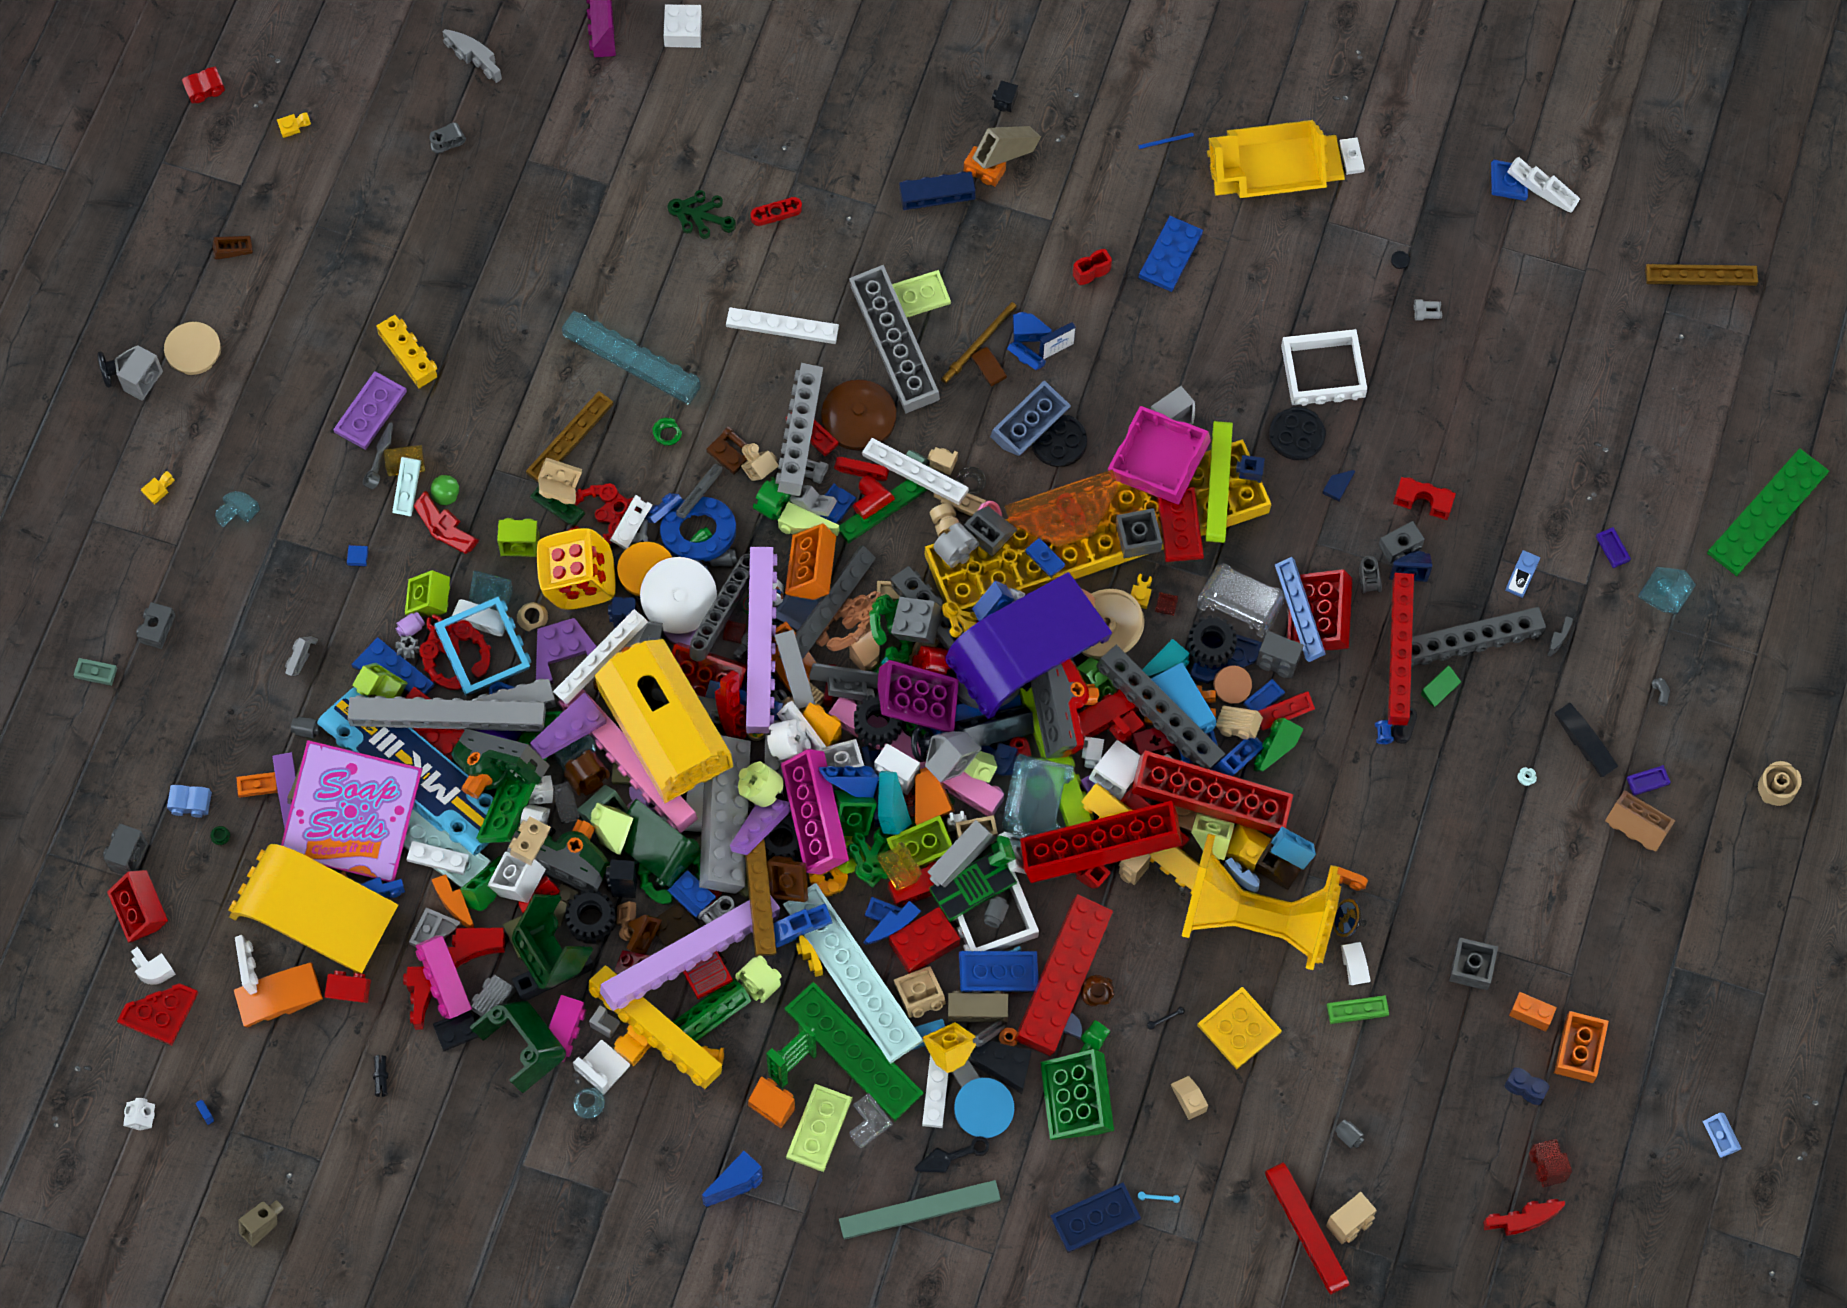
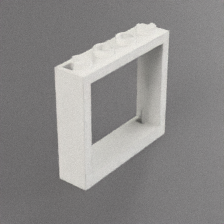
M1356 329L1283 337L1281 347L1292 405L1324 404L1328 401L1342 402L1346 399L1357 400L1358 398L1366 397L1367 384ZM1352 345L1359 385L1298 392L1291 351Z
M1011 871L1016 879L1017 884L1010 887V890L1027 930L976 948L962 914L954 920H956L958 925L956 927L957 934L965 942V945H963L964 951H1002L1038 937L1039 930L1014 871Z

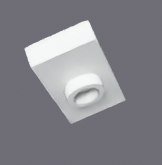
M1358 138L1339 140L1346 175L1364 172L1365 168Z

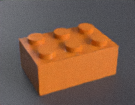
M1569 1011L1565 1019L1554 1073L1594 1083L1598 1075L1609 1021Z

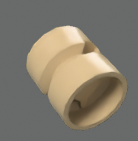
M950 503L938 505L930 511L931 519L936 524L935 529L938 537L943 532L947 534L951 531L949 529L950 526L959 523L955 517L954 507Z

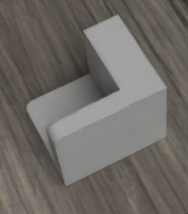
M601 1005L589 1021L591 1028L610 1039L621 1024L618 1019L609 1015L607 1009Z

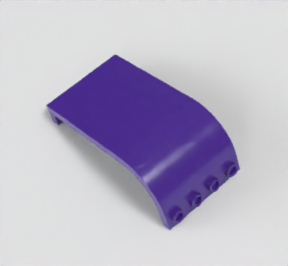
M1067 572L977 622L952 644L945 658L947 665L953 668L957 674L959 682L967 688L969 696L977 702L980 712L990 719L995 716L1000 705L1017 689L1097 643L1101 642L1103 644L1107 642L1112 635V631L1071 574Z

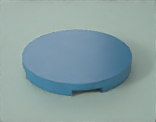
M977 1078L971 1080L960 1089L955 1098V1118L959 1126L974 1137H995L1001 1134L1013 1119V1097L1010 1091L995 1079Z

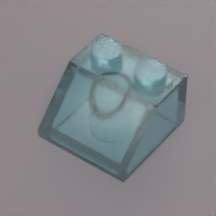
M1656 567L1638 597L1662 612L1678 614L1696 584L1685 570Z

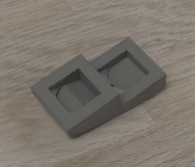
M1566 616L1561 633H1553L1547 656L1551 657L1561 647L1572 625L1573 618Z

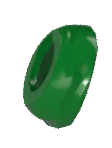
M673 418L659 419L652 428L654 439L664 446L676 444L682 436V431ZM673 427L676 430L677 434H675L672 440L661 438L660 434L663 429Z

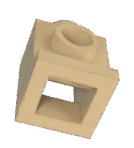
M935 447L934 450L931 449L928 455L930 468L951 475L958 460V452L954 451L952 454L944 448L939 449Z

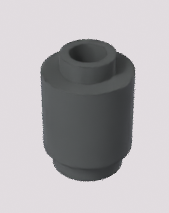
M298 717L292 720L291 733H295L296 736L315 738L316 735L320 734L321 727L317 724V719Z
M1000 897L990 899L984 915L985 924L998 928L1003 923L1009 907L1005 899Z
M1344 1119L1334 1130L1337 1133V1137L1350 1149L1353 1147L1357 1149L1364 1142L1362 1138L1364 1133L1351 1121L1348 1122Z

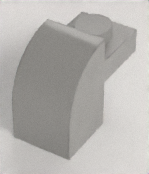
M802 485L800 496L791 495L789 499L793 504L818 516H829L837 502L832 496L819 495L809 485Z

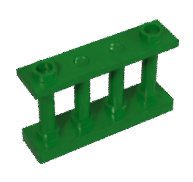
M800 1021L798 1023L799 1034L781 1051L778 1050L776 1052L771 1048L766 1053L768 1075L782 1089L788 1084L787 1073L807 1054L813 1059L817 1057L816 1031L809 1023L804 1024Z

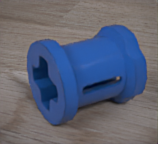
M1381 720L1375 723L1378 733L1376 742L1378 744H1389L1394 741V738L1391 736L1392 725L1388 724V720Z

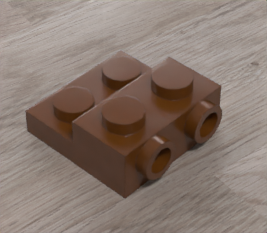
M774 856L767 861L769 888L772 898L805 903L808 900L806 863L795 862L790 857Z

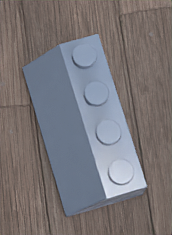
M1043 381L992 430L990 437L1003 450L1020 456L1071 405L1046 381Z

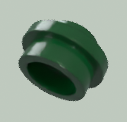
M218 826L211 831L210 838L214 844L224 845L230 839V832L226 827Z

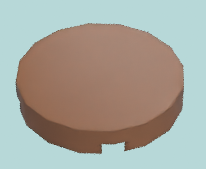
M1239 666L1222 668L1216 674L1213 681L1217 697L1228 704L1244 701L1250 695L1252 689V680L1249 673Z

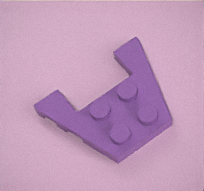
M575 618L538 629L536 680L549 679L550 684L554 683L549 664L585 653L588 656L597 647Z

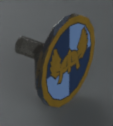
M1345 899L1337 907L1333 928L1338 936L1350 937L1359 926L1364 927L1367 921L1361 918V909L1357 901Z

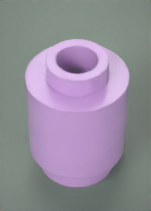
M418 612L411 613L397 622L398 627L395 629L400 637L412 636L422 629L425 622Z

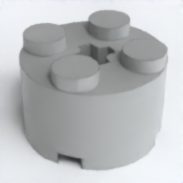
M961 523L950 526L949 529L951 531L947 534L943 532L933 546L934 551L951 568L955 567L958 563H966L970 558L969 554L979 545L977 539Z

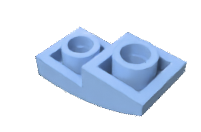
M1232 857L1225 861L1224 868L1238 884L1253 893L1258 892L1260 881L1255 873L1252 874L1249 869L1242 873L1241 865L1237 861L1235 862Z

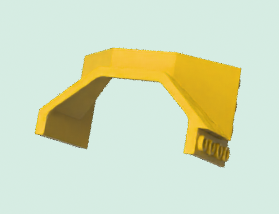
M1208 834L1182 936L1189 938L1191 931L1197 929L1236 926L1286 940L1307 956L1306 969L1313 970L1315 963H1323L1341 891V886H1339L1341 875L1337 874L1338 867L1330 866L1326 884L1321 890L1294 902L1279 900L1243 890L1213 854L1212 848L1216 835Z

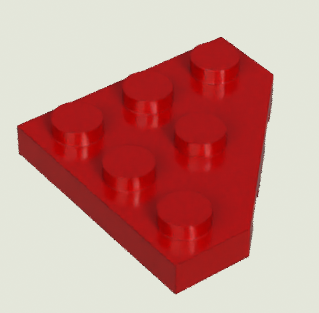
M180 983L173 985L172 988L162 992L158 991L145 996L141 1000L125 1004L117 1022L120 1025L172 1046L198 995V991Z

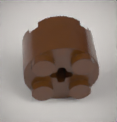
M586 750L580 757L575 760H569L565 764L564 776L579 796H581L580 793H584L585 796L594 793L604 785L602 781L605 778L608 780L610 772L603 762L591 750Z

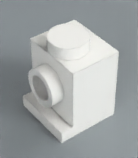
M1085 737L1082 758L1085 759L1084 766L1086 768L1094 769L1101 760L1104 739Z

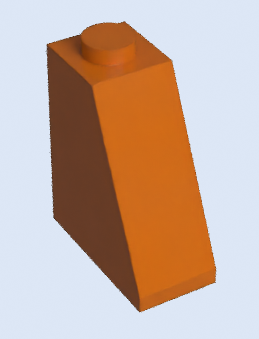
M927 767L919 770L920 774L915 775L916 825L939 815L944 817L955 812L943 783Z

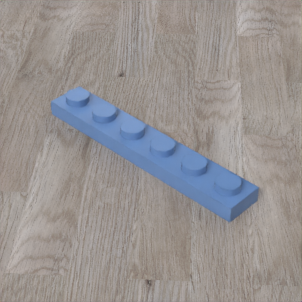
M1290 557L1275 564L1300 643L1304 645L1305 659L1311 662L1326 653L1295 560Z

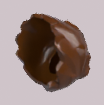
M1093 975L1087 978L1081 987V996L1084 1003L1091 1007L1109 1004L1115 995L1112 980L1101 975Z

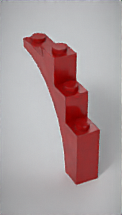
M456 928V935H452L453 947H447L455 968L457 969L461 965L481 956L505 953L504 928ZM407 967V973L403 974V984L411 992L410 1000L411 1004H414V1011H410V1023H413L415 1030H423L425 1014L433 996L430 989L432 987L430 980L426 979L423 972L424 967Z

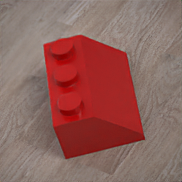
M147 870L127 872L107 891L128 943L158 931L168 922Z

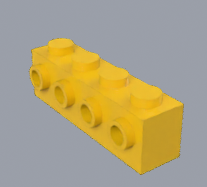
M393 315L376 326L379 336L418 389L437 378L436 370L438 368L433 360H428L426 357L427 352L423 346L419 347L417 345L416 337L412 332L409 333L406 330L407 325L402 318L399 320L396 315Z

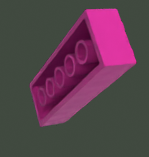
M807 749L782 762L781 768L802 861L806 863V873L821 875L849 861L832 783L827 781L819 771V767H828L824 751Z

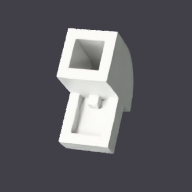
M138 947L131 951L134 956L131 960L137 967L135 973L144 983L157 985L176 975L162 953L148 962Z

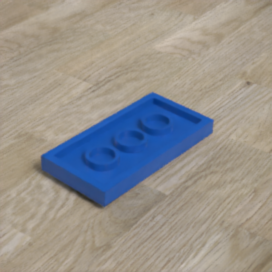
M1169 216L1139 273V278L1172 292L1202 236L1203 230Z
M1037 951L959 952L961 992H1034L1037 987Z

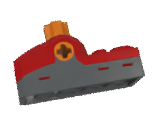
M1069 659L1030 681L1046 759L1065 758L1083 748L1084 735L1080 728V717L1077 714V709L1082 708L1084 705H1095L1098 703V688L1094 684H1086L1074 662Z

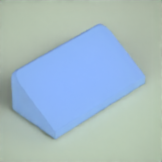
M1718 1113L1703 1121L1720 1158L1741 1150V1146L1724 1113Z

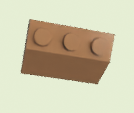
M1627 791L1623 792L1605 820L1613 829L1621 830L1626 833L1628 838L1639 841L1646 849L1654 850L1655 852L1675 822L1674 819Z

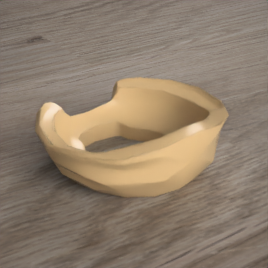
M534 602L523 605L517 614V623L526 631L545 626L548 621L546 608ZM530 608L537 609L540 613L539 622L530 624L525 618V612Z

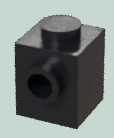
M1000 81L998 90L995 89L992 95L994 108L1002 112H1012L1018 95V85Z

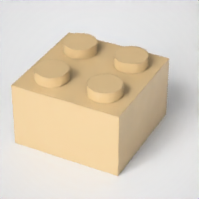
M1360 1192L1330 1216L1326 1227L1341 1244L1346 1241L1350 1243L1358 1236L1357 1233H1359L1360 1229L1365 1231L1373 1224L1372 1221L1375 1219L1374 1215L1377 1210Z

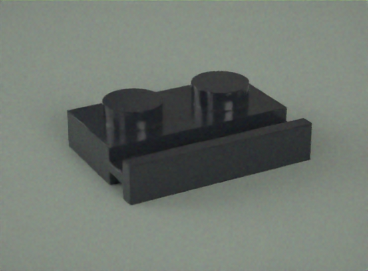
M470 1010L454 1018H446L433 1023L443 1052L479 1037L470 1028L475 1023Z

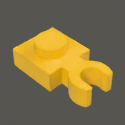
M1139 574L1137 579L1139 586L1133 585L1131 595L1137 600L1141 608L1147 609L1152 591L1148 587L1152 583V577L1149 576L1148 581L1143 582L1141 580L1142 574Z

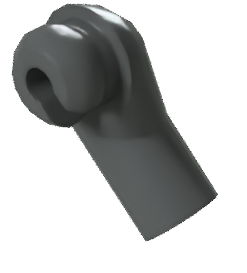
M1655 678L1652 681V687L1660 692L1658 704L1667 706L1670 688L1663 678Z

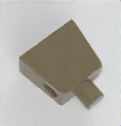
M277 1200L270 1206L264 1201L238 1220L239 1234L253 1248L276 1227L277 1215L284 1208Z

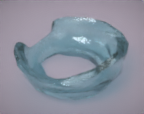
M584 1088L574 1098V1112L582 1118L596 1117L604 1108L605 1099L598 1089ZM584 1092L590 1093L595 1097L594 1105L589 1108L583 1107L578 1100Z

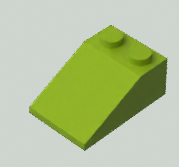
M940 815L902 831L898 835L886 838L901 874L908 873L913 869L925 868L928 864L938 861L953 845L945 822Z

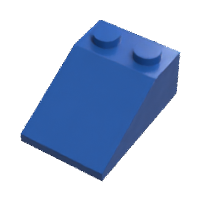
M743 1151L702 1194L703 1204L708 1207L746 1193L752 1187L754 1189L757 1188L762 1182V1167Z

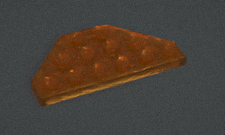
M1112 469L1005 505V510L1010 524L1060 547L1093 536L1096 533L1097 527L1109 509L1110 503L1114 495L1117 494L1119 487Z

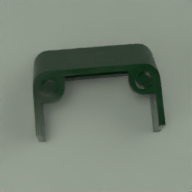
M534 894L512 934V942L541 989H550L579 974L593 951L592 947L565 946L564 950H562L556 940L554 933L558 928L559 922L554 911L562 898L560 895Z
M527 1001L494 1006L473 1023L470 1028L484 1041L508 1020L512 1022L528 1043V1046L520 1054V1061L524 1068L509 1080L518 1090L524 1093L564 1060L566 1050L533 1006Z

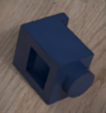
M1242 455L1241 462L1237 461L1236 473H1239V478L1255 480L1261 483L1265 458Z

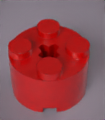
M921 646L917 655H914L912 658V666L946 675L947 669H951L947 665L945 658L948 650L939 647Z

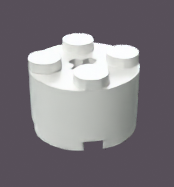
M792 719L770 725L771 735L767 736L768 746L773 757L777 756L779 758L778 761H786L807 749H811V742L805 736L807 733L805 732L806 725L803 720Z

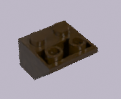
M1276 832L1257 861L1255 871L1289 890L1301 868L1271 853V849L1274 846L1271 842L1278 833Z

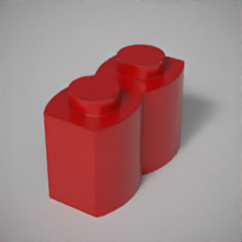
M216 67L207 68L200 73L191 74L182 79L191 103H201L206 98L217 97L225 91Z
M1100 249L1092 253L1090 257L1077 260L1073 265L1075 280L1079 285H1085L1090 283L1095 277L1106 275L1111 270L1112 258L1106 249Z

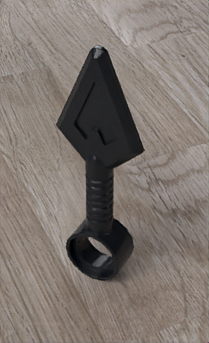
M979 1136L973 1139L971 1146L955 1152L948 1153L936 1148L914 1169L919 1172L946 1173L951 1161L956 1158L958 1159L972 1153L976 1156L986 1155L989 1151V1142L986 1138ZM978 1141L984 1142L986 1144L985 1150L977 1151L974 1148L975 1143Z

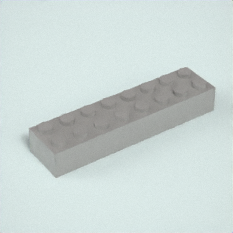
M884 265L849 278L851 289L905 414L939 401V391Z
M721 735L731 752L733 767L704 782L699 887L736 894L745 887L746 861L745 855L732 852L730 844L748 817V799L739 794L738 782L741 769L747 768L750 765L751 741Z

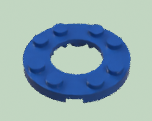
M701 497L684 519L678 517L676 511L685 500L664 515L660 526L661 539L664 547L674 557L704 560V562L710 561L725 553L736 537V521L732 511L724 503L714 498ZM692 515H707V517H711L716 522L717 528L711 538L696 543L682 537L680 526L685 519L690 518Z

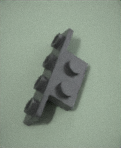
M813 663L809 679L827 682L828 696L862 700L864 698L867 699V688L878 689L879 673Z

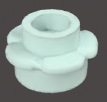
M1522 768L1520 773H1518L1519 782L1524 786L1534 784L1537 780L1536 772L1532 768Z

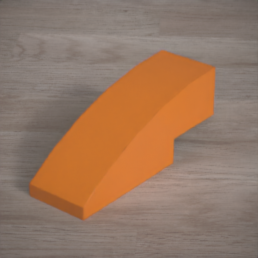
M446 874L432 879L435 891L449 913L466 928H475L461 890L452 891Z

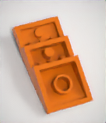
M311 962L259 979L258 984H256L257 993L250 995L243 986L234 989L244 1027H250L263 1020L270 1021L285 1013L292 1014L323 999L313 963Z

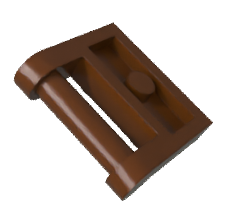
M728 426L706 450L734 475L742 468L741 465L748 460L730 446L726 440L728 438L731 439L741 449L747 443Z

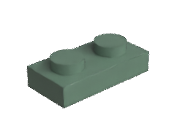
M79 658L73 676L77 679L112 686L117 667L116 665Z

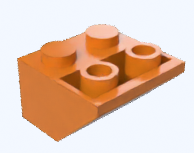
M761 1077L748 1100L749 1107L779 1128H782L795 1111L794 1096L788 1090L784 1089L782 1091L776 1087L777 1084L772 1079L767 1078L766 1080Z

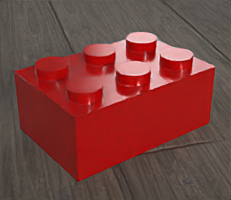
M938 907L890 935L889 944L908 974L959 947L960 937L941 908Z

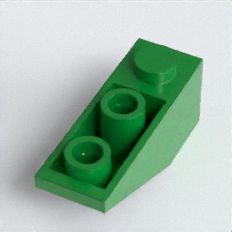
M1285 718L1275 720L1271 725L1269 737L1262 744L1263 750L1254 761L1255 767L1253 770L1256 772L1264 771L1295 747L1304 728Z

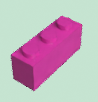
M564 995L560 996L549 1025V1029L566 1050V1056L562 1062H565L566 1057H570L573 1049L571 1043L573 1038L576 1039L580 1031L578 1027L579 1022L584 1020L587 1012L584 1002Z

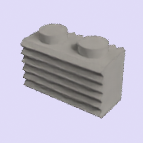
M494 974L491 979L487 978L485 980L482 992L473 997L471 1001L472 1011L482 1017L494 1006L507 1004L515 992L514 987Z

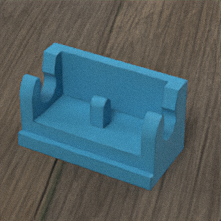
M1284 827L1280 828V831L1271 842L1274 845L1271 853L1303 870L1316 855L1313 843Z

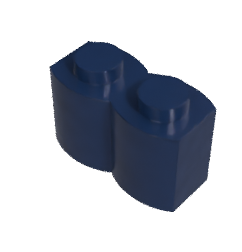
M1516 1067L1513 1068L1504 1085L1509 1092L1515 1095H1522L1525 1100L1535 1105L1541 1104L1550 1088L1544 1080L1532 1077L1527 1071Z

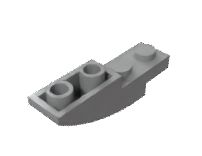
M446 29L442 31L444 44L448 48H452L460 60L463 59L467 64L472 61L476 67H481L484 70L483 72L488 79L492 78L496 83L502 79L501 71L495 65L494 53L486 46L462 33Z

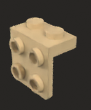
M546 458L538 476L539 493L545 498H554L563 504H575V488L582 474V469Z

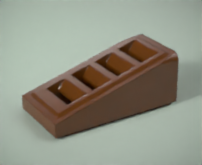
M251 236L213 237L214 259H224L253 253ZM245 242L246 248H242V243Z

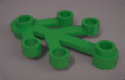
M881 827L874 833V844L871 850H869L865 842V836L860 832L855 833L852 837L854 844H850L847 848L848 855L853 857L857 864L855 867L857 876L865 881H869L873 876L877 875L883 879H888L892 874V870L889 867L892 868L896 864L893 854L877 856L881 846L887 843L886 838L891 837V834H884ZM859 847H860V849H861V851H862V853H863V856H864V858H865V862L863 861L862 857H861L860 854H859V851H860V850H859ZM872 864H885L886 866L873 868Z

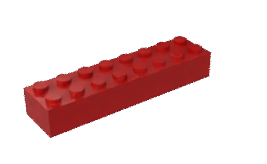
M1146 750L1139 758L1131 791L1133 794L1160 802L1172 801L1174 806L1272 835L1279 832L1281 827L1286 828L1293 798L1291 793Z
M1172 801L1020 838L1024 869L1030 883L1183 846L1178 815Z
M1078 894L1072 900L1017 1031L1015 1041L1048 1056L1055 1052L1113 910Z

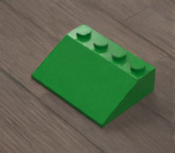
M1091 1049L1040 1062L1050 1140L1092 1136L1114 1131L1104 1053Z

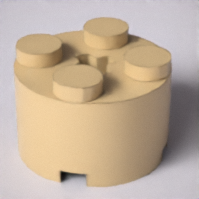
M1778 761L1770 764L1758 781V791L1762 800L1765 803L1776 806L1790 803L1801 787V775L1798 770H1795L1787 762Z

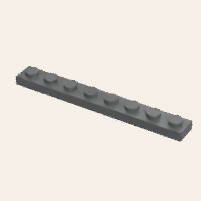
M863 545L859 546L830 586L829 594L821 598L795 634L802 660L876 559Z

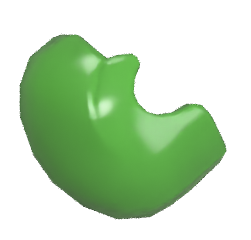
M449 475L436 477L431 484L430 490L433 501L439 505L454 503L459 493L457 480Z

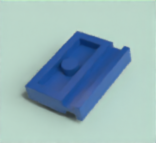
M833 483L825 496H832L837 502L829 516L820 515V517L838 524L855 503L856 497Z
M688 870L668 889V893L695 918L716 899V896L708 889L699 887V880Z

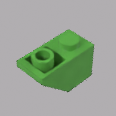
M1090 657L1080 664L1077 669L1086 684H1094L1098 688V701L1100 702L1105 695H1113L1116 693V690L1111 680L1100 673L1096 666L1099 661Z

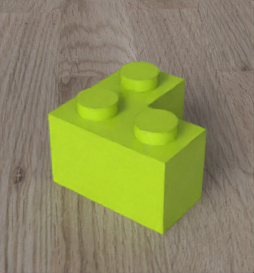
M373 663L362 667L352 686L357 688L356 691L363 696L375 694L385 698H394L401 696L408 683L378 663Z

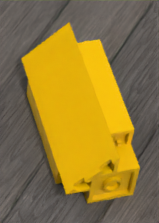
M1313 120L1227 130V136L1209 138L1207 155L1210 157V170L1212 180L1214 179L1215 196L1237 193L1240 198L1326 188V182L1345 180L1336 135H1324L1323 131L1319 129V126Z

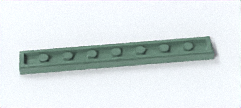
M996 1180L840 1218L839 1223L843 1239L845 1240L1001 1201Z

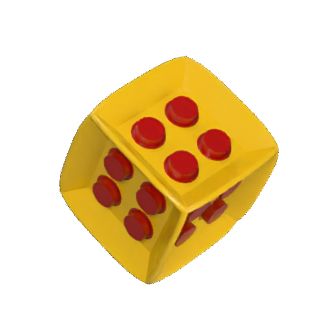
M588 528L573 529L546 536L538 541L537 569L539 585L543 595L554 605L561 609L571 610L597 605L614 598L616 584L613 553L608 542L596 531Z

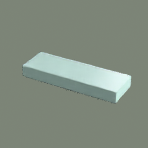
M401 457L392 513L412 516L421 460Z

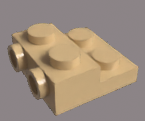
M931 966L894 979V985L909 1018H919L924 1015V1012L929 1010L938 1011L946 1004L943 991Z

